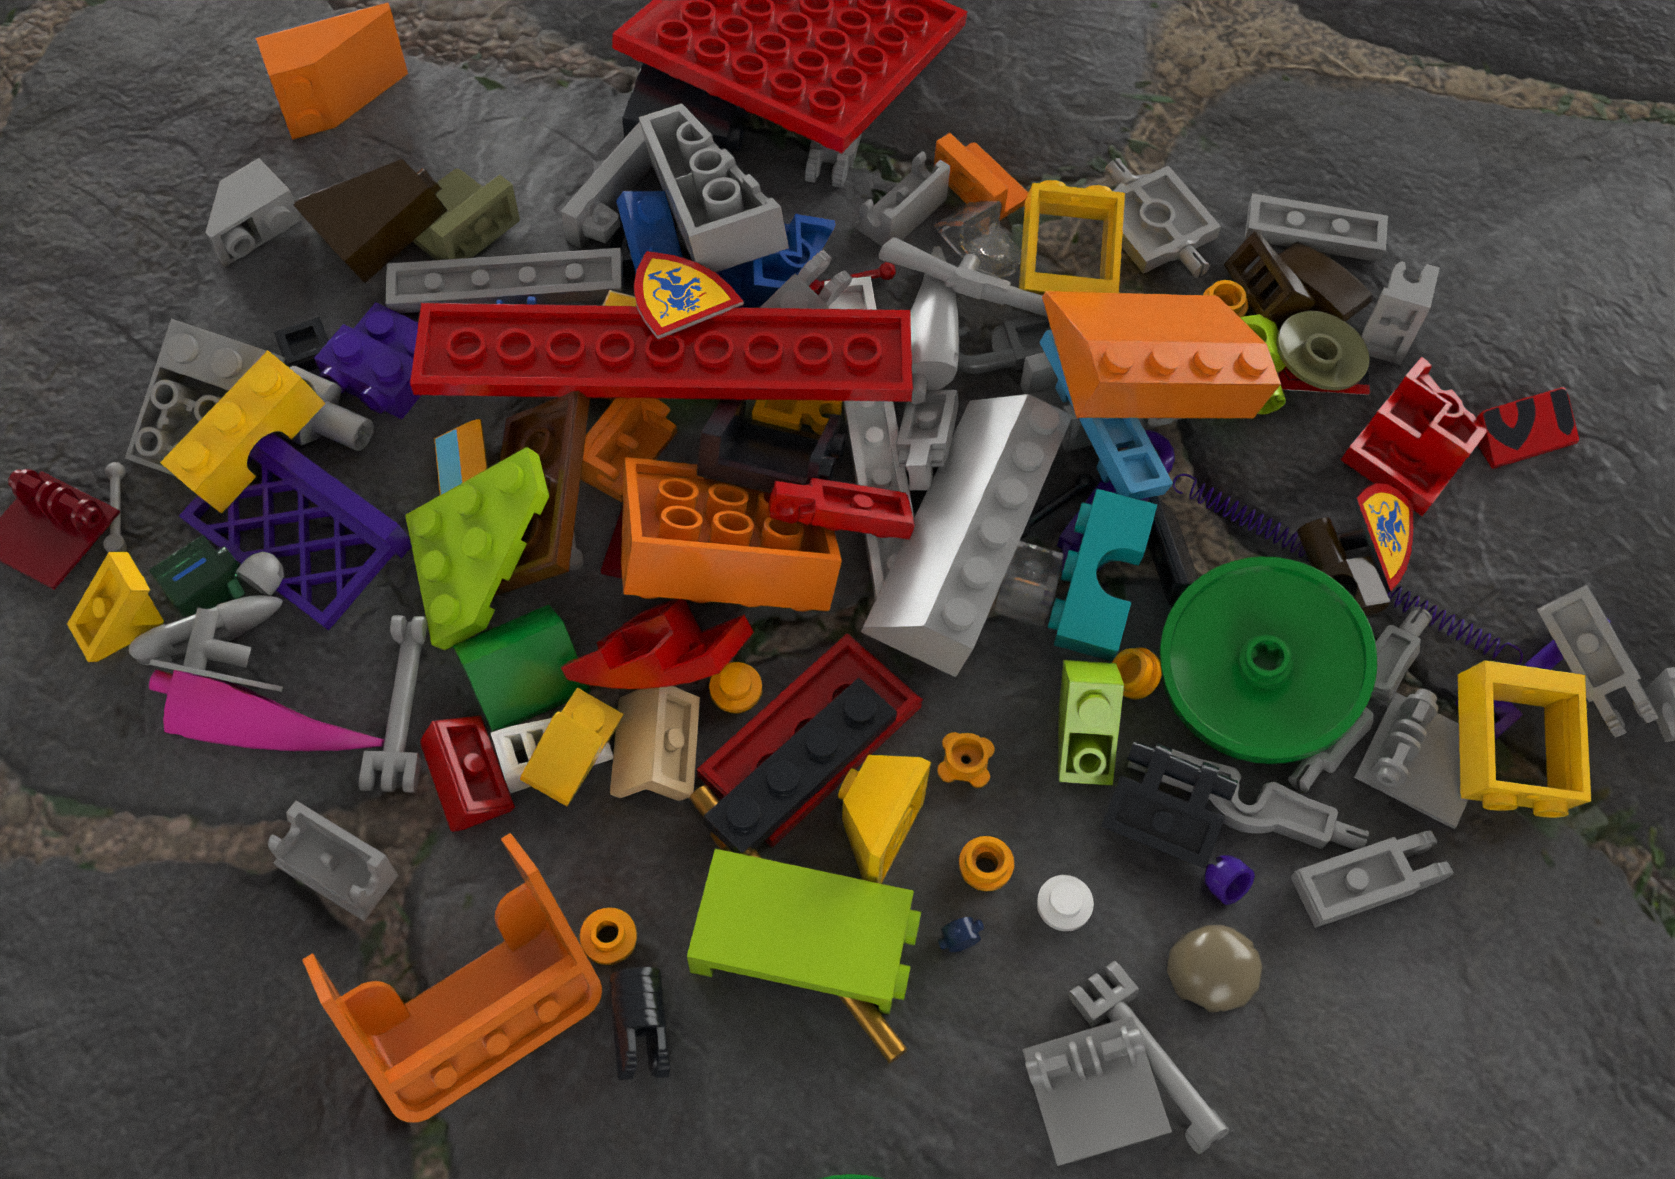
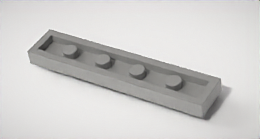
M621 248L388 263L385 304L387 308L397 313L420 312L421 303L496 304L497 300H503L504 304H527L528 296L536 297L537 304L604 300L609 290L624 294L623 256Z

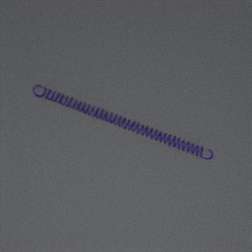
M1186 473L1179 474L1174 478L1173 488L1179 494H1183V492L1177 490V488L1175 487L1176 479L1180 476H1187L1193 479L1194 483L1189 494V499H1194L1199 493L1197 502L1198 504H1201L1208 497L1206 502V509L1210 508L1216 501L1214 507L1215 513L1219 512L1224 505L1225 507L1222 513L1223 517L1228 516V514L1233 510L1231 515V522L1235 521L1241 515L1239 525L1243 526L1250 518L1247 527L1248 531L1252 530L1255 527V525L1259 522L1256 529V535L1261 534L1263 530L1267 527L1264 536L1265 540L1270 538V536L1275 532L1273 544H1276L1285 534L1281 545L1282 549L1285 548L1291 542L1292 539L1293 542L1290 547V553H1293L1301 544V541H1299V543L1293 549L1296 538L1298 536L1297 532H1295L1284 545L1289 532V527H1287L1276 540L1281 523H1278L1275 526V528L1271 531V533L1267 536L1272 523V518H1270L1267 521V523L1263 526V528L1259 531L1260 525L1264 518V514H1261L1259 518L1256 520V522L1250 527L1256 512L1255 509L1251 511V513L1242 523L1244 514L1247 509V505H1244V507L1240 510L1237 516L1233 519L1239 503L1238 500L1225 514L1226 508L1230 501V496H1228L1226 500L1223 502V504L1217 509L1219 500L1222 495V491L1218 493V495L1215 497L1212 503L1208 506L1209 500L1214 490L1213 487L1200 501L1202 492L1205 487V483H1203L1201 487L1198 489V491L1194 494V496L1191 497L1197 482V478ZM1302 545L1298 554L1299 558L1305 554V551L1302 553ZM1401 586L1389 597L1391 600L1399 590L1394 603V608H1396L1407 596L1402 610L1403 613L1408 610L1416 599L1414 607H1417L1420 600L1418 595L1408 604L1411 596L1410 591H1407L1399 600L1402 591ZM1425 600L1419 607L1422 608L1426 603L1424 609L1427 610L1429 602ZM1437 605L1432 606L1428 611L1430 613L1434 609L1432 620L1429 623V627H1431L1444 612L1442 620L1438 627V631H1441L1443 627L1448 623V621L1452 618L1450 627L1447 632V636H1450L1454 629L1461 623L1460 629L1456 636V641H1458L1466 632V630L1471 626L1469 634L1465 641V646L1468 645L1469 642L1473 639V637L1480 631L1474 646V650H1477L1481 643L1488 637V641L1482 653L1483 655H1485L1493 646V644L1498 640L1497 646L1492 656V660H1494L1497 657V655L1506 645H1509L1517 649L1521 656L1520 661L1515 665H1520L1522 663L1523 653L1521 649H1519L1517 646L1508 642L1503 644L1498 650L1500 645V638H1496L1489 645L1491 640V633L1486 634L1480 640L1482 635V628L1477 629L1471 636L1473 630L1472 623L1469 624L1462 631V628L1464 626V619H1460L1452 628L1455 621V614L1449 616L1448 619L1444 622L1446 616V609L1442 610L1436 616L1435 619L1434 617L1436 615L1438 608Z

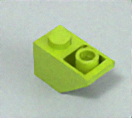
M1063 660L1058 720L1059 782L1113 785L1124 683L1116 663Z

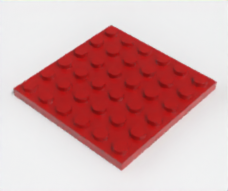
M652 0L613 33L612 49L842 154L962 30L966 23L968 11L943 0Z

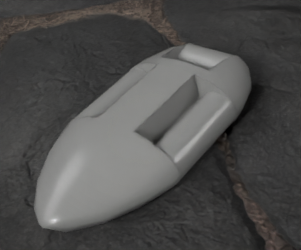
M255 595L217 604L216 607L208 609L220 613L213 639L228 642L250 631L278 611L283 600L273 596ZM196 614L167 625H160L141 634L129 645V654L143 665H150L151 659L172 662L185 658Z

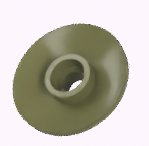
M1305 311L1294 314L1283 323L1277 335L1278 353L1285 366L1296 377L1314 387L1325 390L1347 389L1360 382L1368 370L1370 362L1369 351L1364 340L1352 326L1331 314L1318 311Z

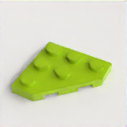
M528 447L405 515L425 615L428 621L431 644L445 651L487 628L495 609L489 607L502 579L510 580L527 544L521 540L533 514L541 515L546 505L549 493L539 454Z

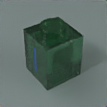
M201 535L149 569L159 587L183 618L196 614L198 608L208 610L216 607L217 604L238 599L245 594L235 577L237 575L235 571L240 567L238 562L225 546L215 550L204 535Z

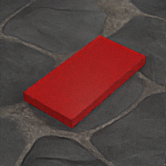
M848 633L696 769L697 776L720 799H723L857 678L864 681L897 711L896 721L765 840L772 848L844 781L851 768L856 770L866 760L868 755L873 754L922 707L923 699Z

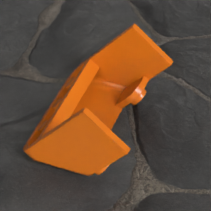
M511 833L501 838V841L525 883L507 893L497 905L495 923L505 941L407 1003H403L392 986L380 981L360 984L340 996L313 953L302 959L321 1005L392 1113L402 1121L415 1123L433 1117L585 1018L596 1008L601 999L602 985L599 977L540 871Z

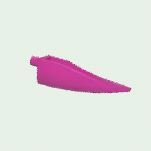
M155 670L149 681L150 690L167 694L163 716L165 733L178 734L185 738L209 743L280 751H341L382 747L384 744V739L312 719L243 685L178 670H174L173 674Z

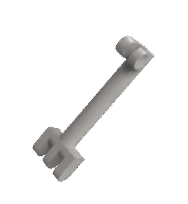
M393 615L391 618V635L393 640L400 644V651L383 751H364L359 776V788L361 791H373L377 771H382L381 790L383 792L395 791L399 772H404L403 791L407 793L417 792L422 760L418 753L405 752L421 649L426 638L428 625L426 617L414 616L412 622H407L405 616Z
M1113 961L1104 967V971L1115 988L1111 989L1104 979L1095 973L1086 979L1088 988L1097 999L1095 1002L1079 985L1068 992L1069 998L1091 1028L1106 1018L1114 1022L1134 1016L1146 1049L1152 1073L1192 1123L1186 1130L1185 1137L1196 1153L1201 1154L1210 1147L1213 1141H1219L1227 1135L1229 1128L1217 1113L1210 1109L1127 1004L1137 997L1139 988L1116 961Z

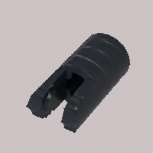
M636 967L623 969L612 973L609 977L616 1068L619 1080L633 1079L637 1067L635 1037L646 1036L648 1065L651 1076H655V1078L669 1077L670 1063L661 970L658 968Z

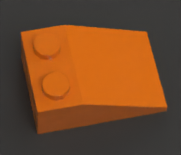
M388 2L256 38L292 140L336 128L408 74Z

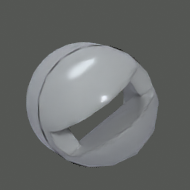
M266 552L252 554L235 571L242 580L266 596H271L284 577L282 564L273 554Z

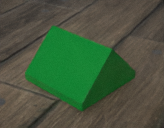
M549 604L453 645L492 732L518 725L567 703L577 688L586 693L591 692L589 685L568 680L561 669L565 663L577 659L578 656L563 621Z

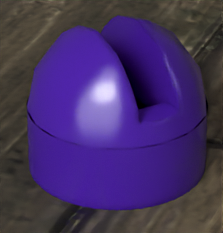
M1220 855L1216 857V866L1213 864L1206 866L1204 879L1210 892L1223 904L1230 905L1239 901L1249 891L1254 882L1255 874L1240 859L1232 855Z

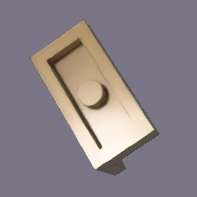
M675 686L638 689L620 697L617 710L624 715L615 731L610 785L611 795L623 798L647 789L677 801L690 797L694 792L700 697Z

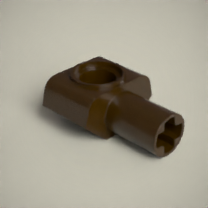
M1329 517L1308 522L1297 530V535L1310 565L1329 575L1340 584H1350L1356 587L1357 594L1354 599L1358 602L1366 617L1381 612L1389 606L1390 599L1371 557L1348 559Z

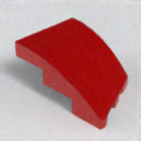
M1423 357L1407 373L1396 390L1381 406L1370 423L1340 459L1374 484H1388L1399 490L1413 503V510L1422 517L1487 433L1486 428L1474 414L1466 410L1462 400L1452 389L1442 390L1431 378L1429 372L1432 365Z
M673 599L639 613L620 628L596 642L599 650L570 660L561 669L568 680L607 688L648 689L690 683L719 674L754 632L745 614L701 631L685 599Z

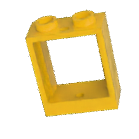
M1056 180L1032 183L1025 200L1019 288L1042 296L1045 291L1119 293L1125 193L1114 192L1109 187L1102 185H1092L1086 188L1068 187L1063 182ZM1039 214L1103 221L1100 279L1035 272Z
M1486 660L1458 674L1460 794L1462 799L1483 801L1484 809L1494 811L1515 810L1518 806L1533 808L1535 816L1547 818L1565 817L1569 815L1568 809L1591 802L1585 675ZM1494 700L1544 707L1547 787L1496 780Z

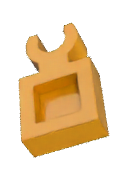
M756 400L752 411V419L798 431L801 429L802 424L810 425L817 434L821 435L829 420L822 417V415L826 413L841 415L842 401Z

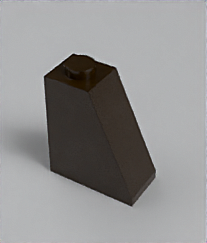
M403 159L300 198L293 204L364 283L447 211V208L436 196L442 190L438 183L424 168H421L416 173Z

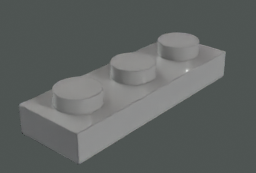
M1252 193L1248 205L1244 240L1256 231L1269 244L1291 247L1298 242L1321 253L1381 262L1386 251L1388 216Z

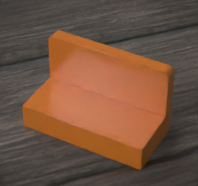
M951 133L936 141L934 166L940 160L950 165L948 186L989 226L994 225L1025 205L1029 192L977 143L973 142L964 146Z

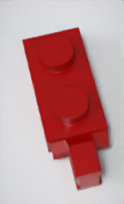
M811 478L810 483L807 485L775 481L768 503L770 518L790 524L799 521L806 525L821 526L833 531L848 530L872 534L880 538L894 537L910 540L915 527L908 495L906 492L818 478Z

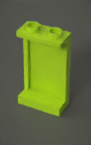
M715 849L687 953L690 973L712 977L714 969L874 1003L879 1005L878 1011L880 1013L889 1015L892 999L904 1000L911 966L900 964L904 943L915 945L921 912L911 910L913 890Z

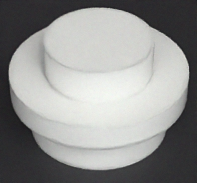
M1058 875L1050 878L1043 884L1037 897V909L1041 918L1047 925L1059 931H1074L1081 928L1089 920L1093 911L1094 902L1090 889L1084 882L1073 876Z

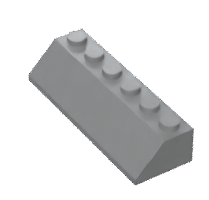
M1029 394L969 401L952 437L948 460H945L944 467H938L930 489L927 490L915 515V527L910 540L904 539L861 633L954 677L958 675L974 649L1071 421L1072 414Z

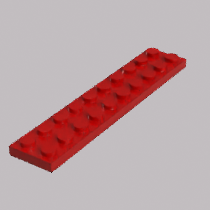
M421 303L410 385L413 395L561 397L570 392L579 391L586 397L911 402L913 391L911 311L733 308L715 317L657 339L645 324L637 306Z

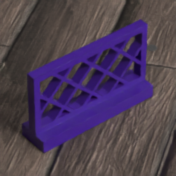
M270 433L254 445L247 459V465L254 460L262 466V484L247 486L228 506V522L207 525L201 521L200 518L211 505L198 495L179 517L240 564L252 554L259 552L273 554L276 558L300 554V576L282 579L275 591L329 631L394 554L401 559L412 547L410 537L391 518L274 433ZM273 475L280 479V481L273 482ZM295 490L298 495V510L274 514L273 493ZM263 495V516L240 520L239 499ZM308 501H310L316 507L309 508ZM329 516L334 519V537L310 541L309 520ZM298 522L299 543L275 547L274 526ZM344 527L353 534L345 535ZM263 528L264 549L242 552L240 550V531ZM229 533V541L222 537L221 534ZM367 543L376 550L363 566L346 568V546ZM335 548L336 570L311 574L310 552ZM336 582L337 596L321 612L312 605V585ZM301 587V596L292 589Z

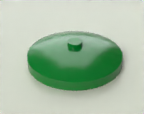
M1250 557L1222 564L1199 577L1188 586L1172 607L1163 629L1160 645L1163 687L1169 703L1183 724L1196 737L1215 750L1230 757L1254 763L1278 764L1299 761L1314 756L1337 743L1351 730L1365 710L1373 692L1378 667L1377 648L1372 628L1365 613L1353 596L1340 583L1322 571L1298 561L1279 557Z

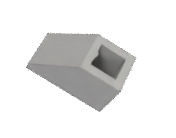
M260 158L219 182L205 233L219 263L223 267L246 256L255 248L278 234L287 231L291 226L301 221L298 210L293 206L295 202L291 191Z

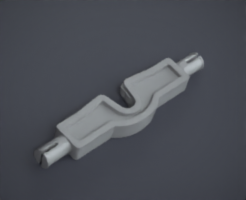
M1413 607L1399 628L1388 625L1377 639L1378 667L1371 697L1383 701H1389L1393 698L1406 671L1420 653L1421 639L1419 636L1432 620L1430 613L1425 609L1420 614L1421 607ZM1365 708L1356 724L1337 743L1314 756L1303 759L1293 774L1289 776L1288 782L1296 790L1300 785V792L1307 793L1322 770L1329 773L1335 772L1348 752L1371 729L1373 712Z
M1172 749L1171 755L1199 766L1204 761L1219 767V774L1238 781L1231 801L1210 794L1205 806L1209 811L1224 816L1223 824L1230 828L1252 834H1263L1273 831L1319 849H1323L1329 841L1354 850L1365 847L1369 831L1336 820L1338 815L1336 808L1309 799L1276 782L1264 784L1256 798V803L1254 805H1246L1238 797L1241 774L1235 767L1199 759ZM1130 761L1127 765V768H1132L1143 773H1145L1147 769L1143 766H1140ZM1163 775L1158 787L1161 791L1186 800L1189 799L1193 786Z

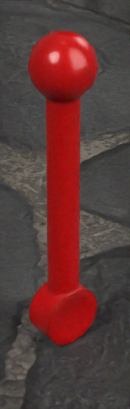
M885 262L878 269L855 273L850 276L852 278L871 277V279L881 277L884 280H891L896 274V268L892 263ZM815 279L809 287L819 295L824 288V281L831 279L823 281Z

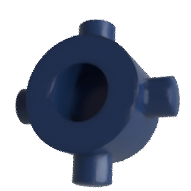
M964 917L952 921L941 929L944 937L938 940L939 946L943 950L948 948L950 952H958L970 948L981 940L978 932L984 930V925L980 919L974 921L972 917Z

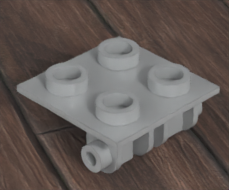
M1418 689L1415 694H1410L1408 697L1395 692L1354 778L1455 829L1469 800L1462 799L1460 794L1459 723L1437 713V697L1429 690Z
M1134 1016L1022 1049L1028 1075L1036 1093L1057 1166L1172 1133Z

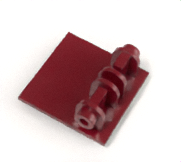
M17 469L11 473L8 479V485L12 488V492L17 499L0 517V562L55 590L121 512L43 471H40L38 474L32 469Z

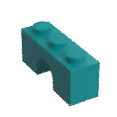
M1096 489L1092 505L1082 502L1074 532L1084 534L1079 552L1068 551L1061 580L1071 582L1066 601L1058 598L1055 599L1048 628L1057 630L1054 646L1113 662L1119 651L1131 602L1107 594L1098 583L1096 571L1102 565L1112 561H1122L1139 566L1146 550L1157 504Z

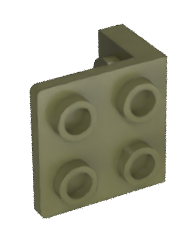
M454 169L437 182L442 190L436 196L447 208V211L412 242L435 260L473 258L520 221L513 184L499 174L485 186H481L461 169Z

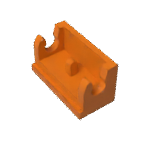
M616 398L586 434L580 480L623 502L625 457L656 460L677 434V425L665 418L671 409L657 398Z

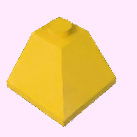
M868 755L860 771L851 768L839 790L838 798L843 800L842 822L862 880L882 884L924 804L931 765L930 761L921 757Z

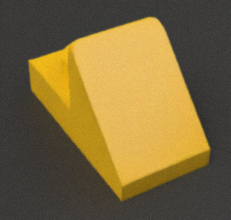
M108 552L67 623L88 662H98L131 644L136 637L164 623L163 618L148 595L150 588L145 578L139 572L128 552Z
M577 688L561 712L557 711L552 717L523 770L520 780L567 807L619 726L624 714Z

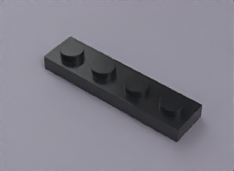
M857 678L704 815V825L732 852L749 856L896 721L897 711L864 681Z

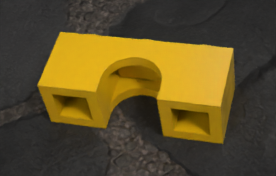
M267 350L160 463L194 493L222 514L256 478L247 467V459L254 445L267 434L277 431L283 432L292 440L326 403L299 375Z

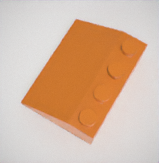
M1045 291L1042 296L1076 418H1254L1281 385L1267 344L1218 296Z
M625 457L621 553L623 594L637 595L645 599L662 597L686 599L696 603L722 602L741 604L746 607H782L801 612L809 610L830 611L842 563L835 531L821 526L806 525L799 521L790 524L770 518L768 503L771 493L697 476V464Z

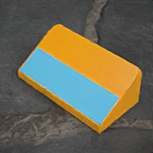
M481 419L469 421L434 438L440 495L488 469Z

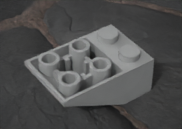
M171 318L125 459L175 476L160 462L259 360L266 350ZM272 353L284 363L285 357Z

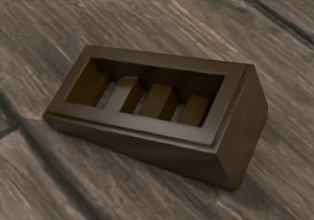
M1256 231L1223 264L1234 282L1241 285L1245 290L1248 303L1255 314H1260L1275 322L1278 331L1289 317L1308 311L1315 304L1314 298L1265 238ZM1260 256L1261 259L1246 273L1244 270ZM1269 270L1266 276L1256 285V283L1262 278V276ZM1279 285L1277 290L1269 298H1267V296Z

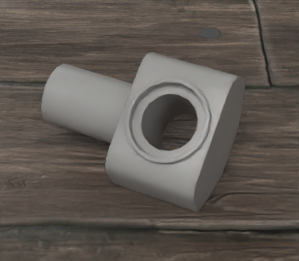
M297 366L290 367L326 404L292 440L283 432L277 431L273 433L300 445L317 440L322 435L353 450L361 451L364 449L373 434V421L338 405L342 390L336 383Z

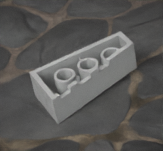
M683 104L639 117L650 161L663 191H665L668 204L692 261L716 273L789 248L781 206L772 197L768 199L761 192L759 183L750 174L745 175L736 166L734 157L726 149L721 150L713 142L712 134Z

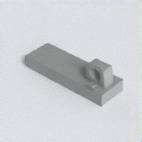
M640 122L561 210L567 242L579 248H582L590 238L606 243L619 229V214L614 211L617 208L616 200L623 191H631L652 167Z

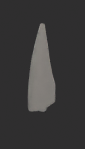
M939 246L934 247L931 255L947 262L942 248ZM926 273L911 309L913 391L910 403L913 404L923 403L926 391L940 390L948 385L957 372L959 358V318L956 293L952 290L951 286L946 287L945 282Z

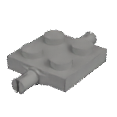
M1116 158L1115 162L1112 160L1108 163L1105 172L1118 185L1114 192L1125 193L1122 248L1144 274L1169 261L1181 260L1194 278H1198L1199 274L1200 276L1204 275L1208 271L1210 264L1204 260L1196 248L1217 239L1221 229L1220 224L1169 165L1151 174L1136 176L1131 174L1120 158Z

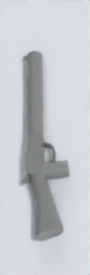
M896 237L886 242L880 250V260L926 273L945 282L946 287L951 286L952 290L957 293L1000 305L1007 304L1047 317L1042 295L1010 286V281L1000 279L995 274L980 270V260L974 254L965 255L959 267H956Z

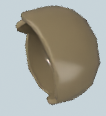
M1204 925L1183 934L1170 949L1167 973L1176 994L1182 1000L1193 1001L1206 1008L1208 1012H1219L1220 1010L1225 1012L1243 1007L1259 990L1263 967L1259 952L1254 948L1253 942L1232 927L1224 925Z

